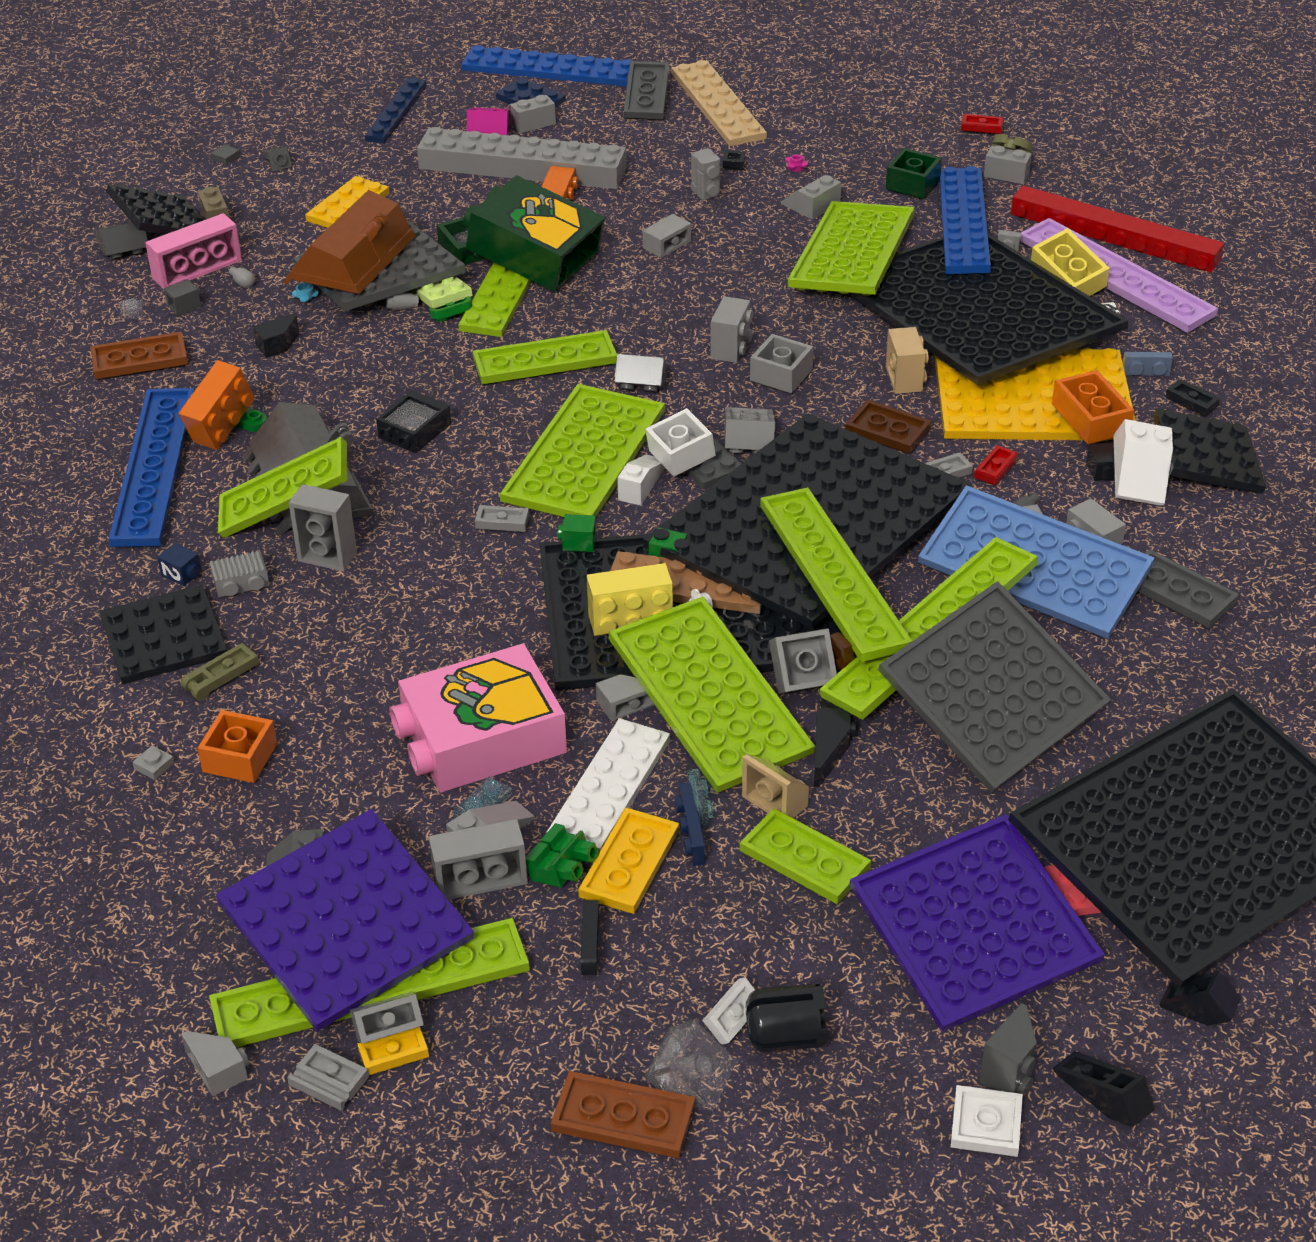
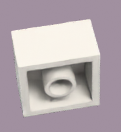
M687 408L645 429L649 451L673 476L716 456L712 433Z

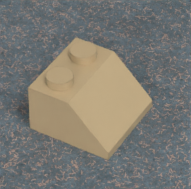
M748 754L743 756L742 797L767 813L775 808L792 818L808 806L809 786L803 781L794 778L783 771L782 768L766 759Z

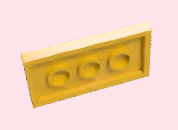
M355 176L306 213V221L329 228L368 190L385 197L390 193L389 186Z
M625 807L598 857L579 887V897L586 900H599V904L635 914L679 833V823Z

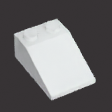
M1127 419L1123 421L1114 434L1115 498L1154 505L1165 504L1173 451L1172 428Z

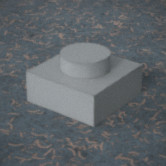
M999 230L998 240L1019 252L1021 233Z
M153 745L133 761L135 770L154 780L174 764L172 755Z

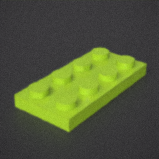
M775 808L740 842L741 852L835 904H838L851 890L849 886L850 879L868 872L871 868L870 859Z

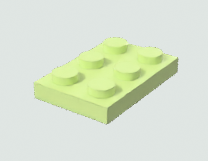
M456 276L410 290L411 293L418 295L419 299L431 308H437L446 305V303L456 302L465 297L473 296L471 287Z

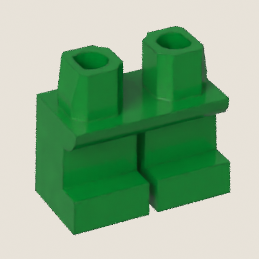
M555 823L541 839V842H538L526 856V866L532 881L562 887L567 880L577 882L583 873L581 863L583 861L593 863L599 853L594 842L586 841L583 831H578L576 835L566 832L564 825Z

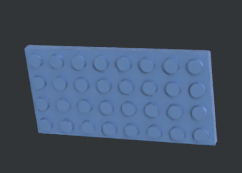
M967 485L918 556V563L951 576L992 539L997 537L1038 556V565L1008 591L1018 603L1107 639L1111 636L1154 565V557Z

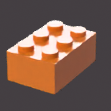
M217 360L178 414L194 443L218 450L222 443L226 441L235 425L239 423L247 408L252 405L255 396L240 367Z
M1098 370L1055 380L1052 405L1087 444L1114 438L1115 432L1125 419L1133 421L1134 409Z

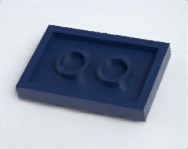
M519 78L517 81L496 92V99L507 104H513L519 100L536 98L538 95H547L555 103L556 108L566 102V95L546 88L541 84L531 82L526 78Z

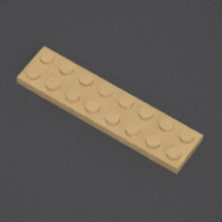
M699 60L696 63L680 64L676 67H671V74L729 146L767 139V132L707 60Z

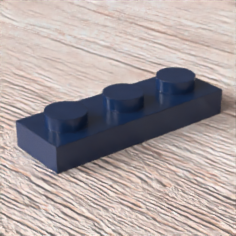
M691 782L679 783V795L674 796L676 813H682V817H679L680 832L687 836V838H684L685 855H691L693 866L705 865V844Z

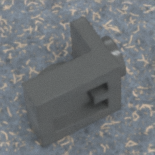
M286 146L263 151L264 159H269L272 171L292 166Z

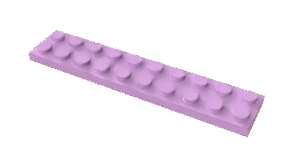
M1048 218L1021 232L1020 241L1033 247L1067 229V227ZM1069 229L1110 268L1106 289L1187 333L1217 316V307Z

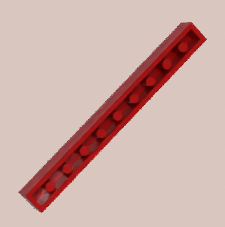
M1024 185L1012 198L1011 215L1039 223L1050 218L1080 235L1212 273L1222 259L1224 242Z

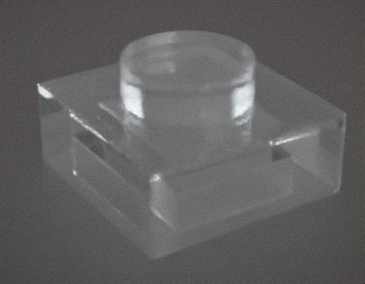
M143 299L120 301L121 320L144 318Z

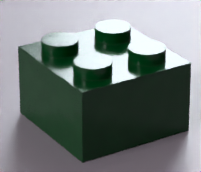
M903 148L887 166L886 189L924 199L940 180L942 157Z

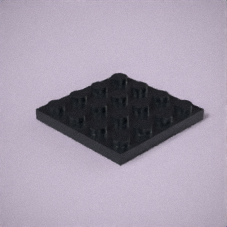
M108 184L106 193L138 230L166 235L204 221L203 216L181 194L168 195L163 191L156 190L151 192L142 187L134 189L124 184Z
M1156 408L1153 414L1155 425L1172 428L1173 451L1169 476L1254 493L1264 492L1266 484L1246 426L1239 423L1222 422L1214 418H1203L1195 414L1178 413L1171 409Z
M203 585L188 587L99 611L122 684L209 662L227 652Z

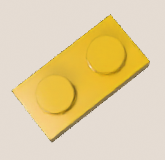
M420 1026L366 1043H357L363 1066L368 1069L369 1075L429 1057L428 1048Z

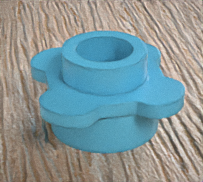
M306 282L296 285V290L292 292V296L299 298L301 302H307L312 297L319 295L318 290H314L313 284Z

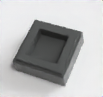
M225 144L211 152L212 160L226 165L240 157L238 149Z

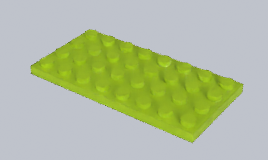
M831 201L788 278V287L798 290L815 289L820 292L839 291L842 294L850 292L861 293L866 296L876 294L915 215L914 207Z
M577 384L500 493V502L562 517L565 514L593 515L597 517L616 488L618 476L626 464L634 460L647 440L645 429L658 423L665 412V403Z
M703 596L609 631L608 639L646 690L650 699L716 793L742 783L743 756L746 754L766 759L779 767L814 754L815 745Z

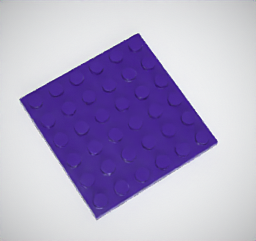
M372 809L216 894L219 905L316 1032L348 1014L350 1009L363 1005L474 939V930Z
M1007 814L850 879L849 886L941 1032L1102 962L1105 956L1018 829L1008 820L1009 816Z

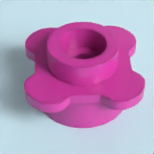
M795 154L785 158V162L788 163V169L791 171L799 172L808 166L804 156Z

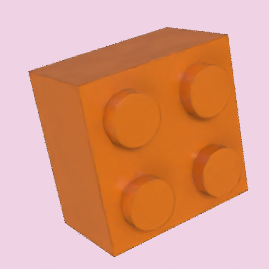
M221 710L197 748L202 772L255 783L277 746L273 720Z

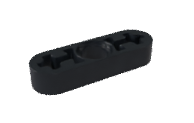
M583 900L581 975H597L599 900Z

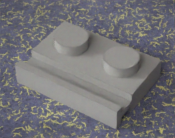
M314 1044L296 1066V1071L293 1075L290 1074L287 1079L289 1086L342 1111L348 1099L351 1100L369 1078L367 1068Z

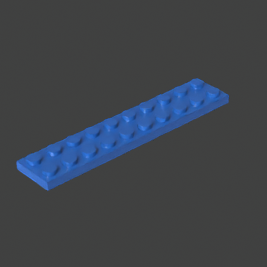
M477 45L471 47L462 62V70L627 86L631 60L600 59L593 56L579 57L573 54L559 55L554 52L520 51L519 49L507 50L500 47L486 48Z
M968 166L959 169L955 167L941 169L940 196L945 273H990L991 264L981 168Z
M194 388L147 389L108 539L110 547L161 546L187 434V429L178 413L194 393Z

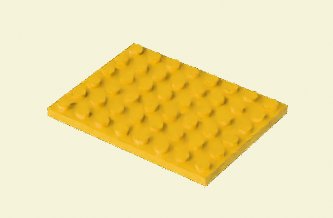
M1111 348L1073 349L1062 355L1054 356L1041 363L1030 365L1022 370H1017L981 385H976L934 355L944 439L1083 440L1052 405L1055 380L1098 370L1132 407L1120 350Z

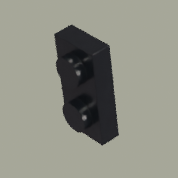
M1181 379L1166 391L1167 398L1204 416L1216 409L1220 403L1219 397Z

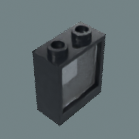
M411 390L376 418L378 438L417 453L451 425L450 405Z

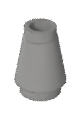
M407 292L386 298V309L398 311L418 308L419 297Z

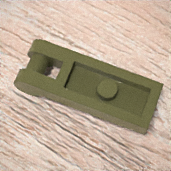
M241 643L185 675L181 680V686L188 692L192 691L191 694L196 700L202 701L209 696L211 691L258 665V656Z

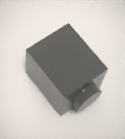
M188 279L164 288L167 306L177 316L201 307V291L198 286L193 285Z

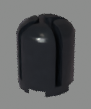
M813 983L759 988L752 991L746 1001V1022L749 1042L755 1050L769 1053L828 1047V1029H823L826 1028L824 1010L826 1005L823 987L820 984Z

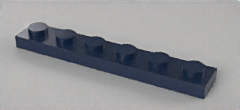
M415 77L407 78L365 134V140L385 144L426 88V80H419Z

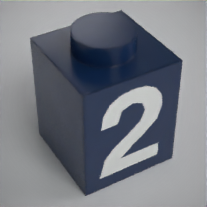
M174 543L157 557L161 576L182 586H186L202 572L198 553L177 543Z

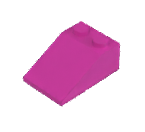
M469 108L467 110V132L478 131L487 134L498 133L500 135H508L510 109Z

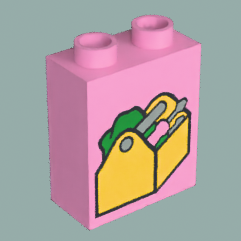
M524 643L398 681L401 704L389 708L393 728L399 739L412 737L414 742L407 745L412 767L417 776L430 773L439 793L567 753L565 713Z

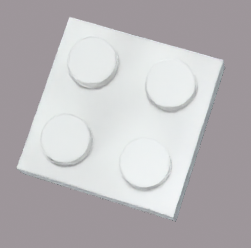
M956 1085L950 1147L1018 1157L1023 1094Z

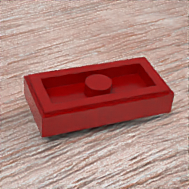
M963 114L961 130L1001 134L1003 117Z
M996 445L974 472V478L997 485L1018 460V453Z

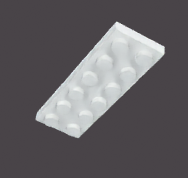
M619 718L548 831L555 823L564 825L566 832L576 835L581 830L584 832L586 841L594 842L598 853H600L625 807L630 808L670 742V733Z

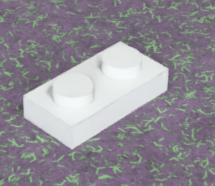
M746 977L738 979L702 1020L720 1044L729 1043L746 1023V1001L749 994L755 990Z

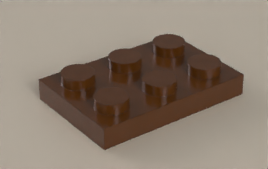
M867 399L847 421L845 429L869 440L910 454L931 429L932 420Z

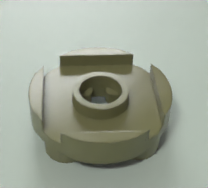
M1006 134L994 135L991 146H1003L1006 149L1012 150L1019 149L1031 153L1033 148L1030 141L1016 136L1015 139L1008 138Z

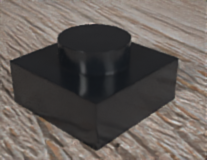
M725 150L723 168L743 169L746 152Z

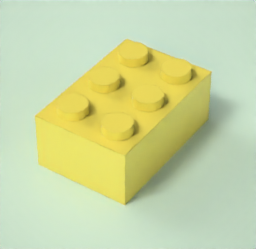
M1068 228L1032 247L1031 260L1088 296L1107 287L1110 268Z
M666 563L587 575L588 615L594 636L609 634L611 630L673 608L672 581Z

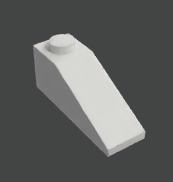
M644 455L626 464L618 476V500L640 506L643 504L665 469L655 456Z

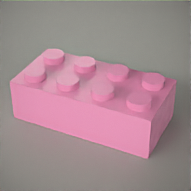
M224 213L145 242L152 279L163 289L181 281L192 280L242 261L236 224Z

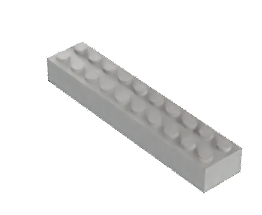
M432 127L428 128L417 147L419 169L503 178H513L518 175L526 180L544 182L550 166L575 168L578 185L618 189L626 170V147H619L618 145L608 146L599 145L598 143L588 144L579 143L578 141L568 142L559 141L558 139L548 140L539 139L538 137L528 138L519 137L518 135L507 136L498 133L487 134L478 131L467 132L460 131L459 129L447 130Z

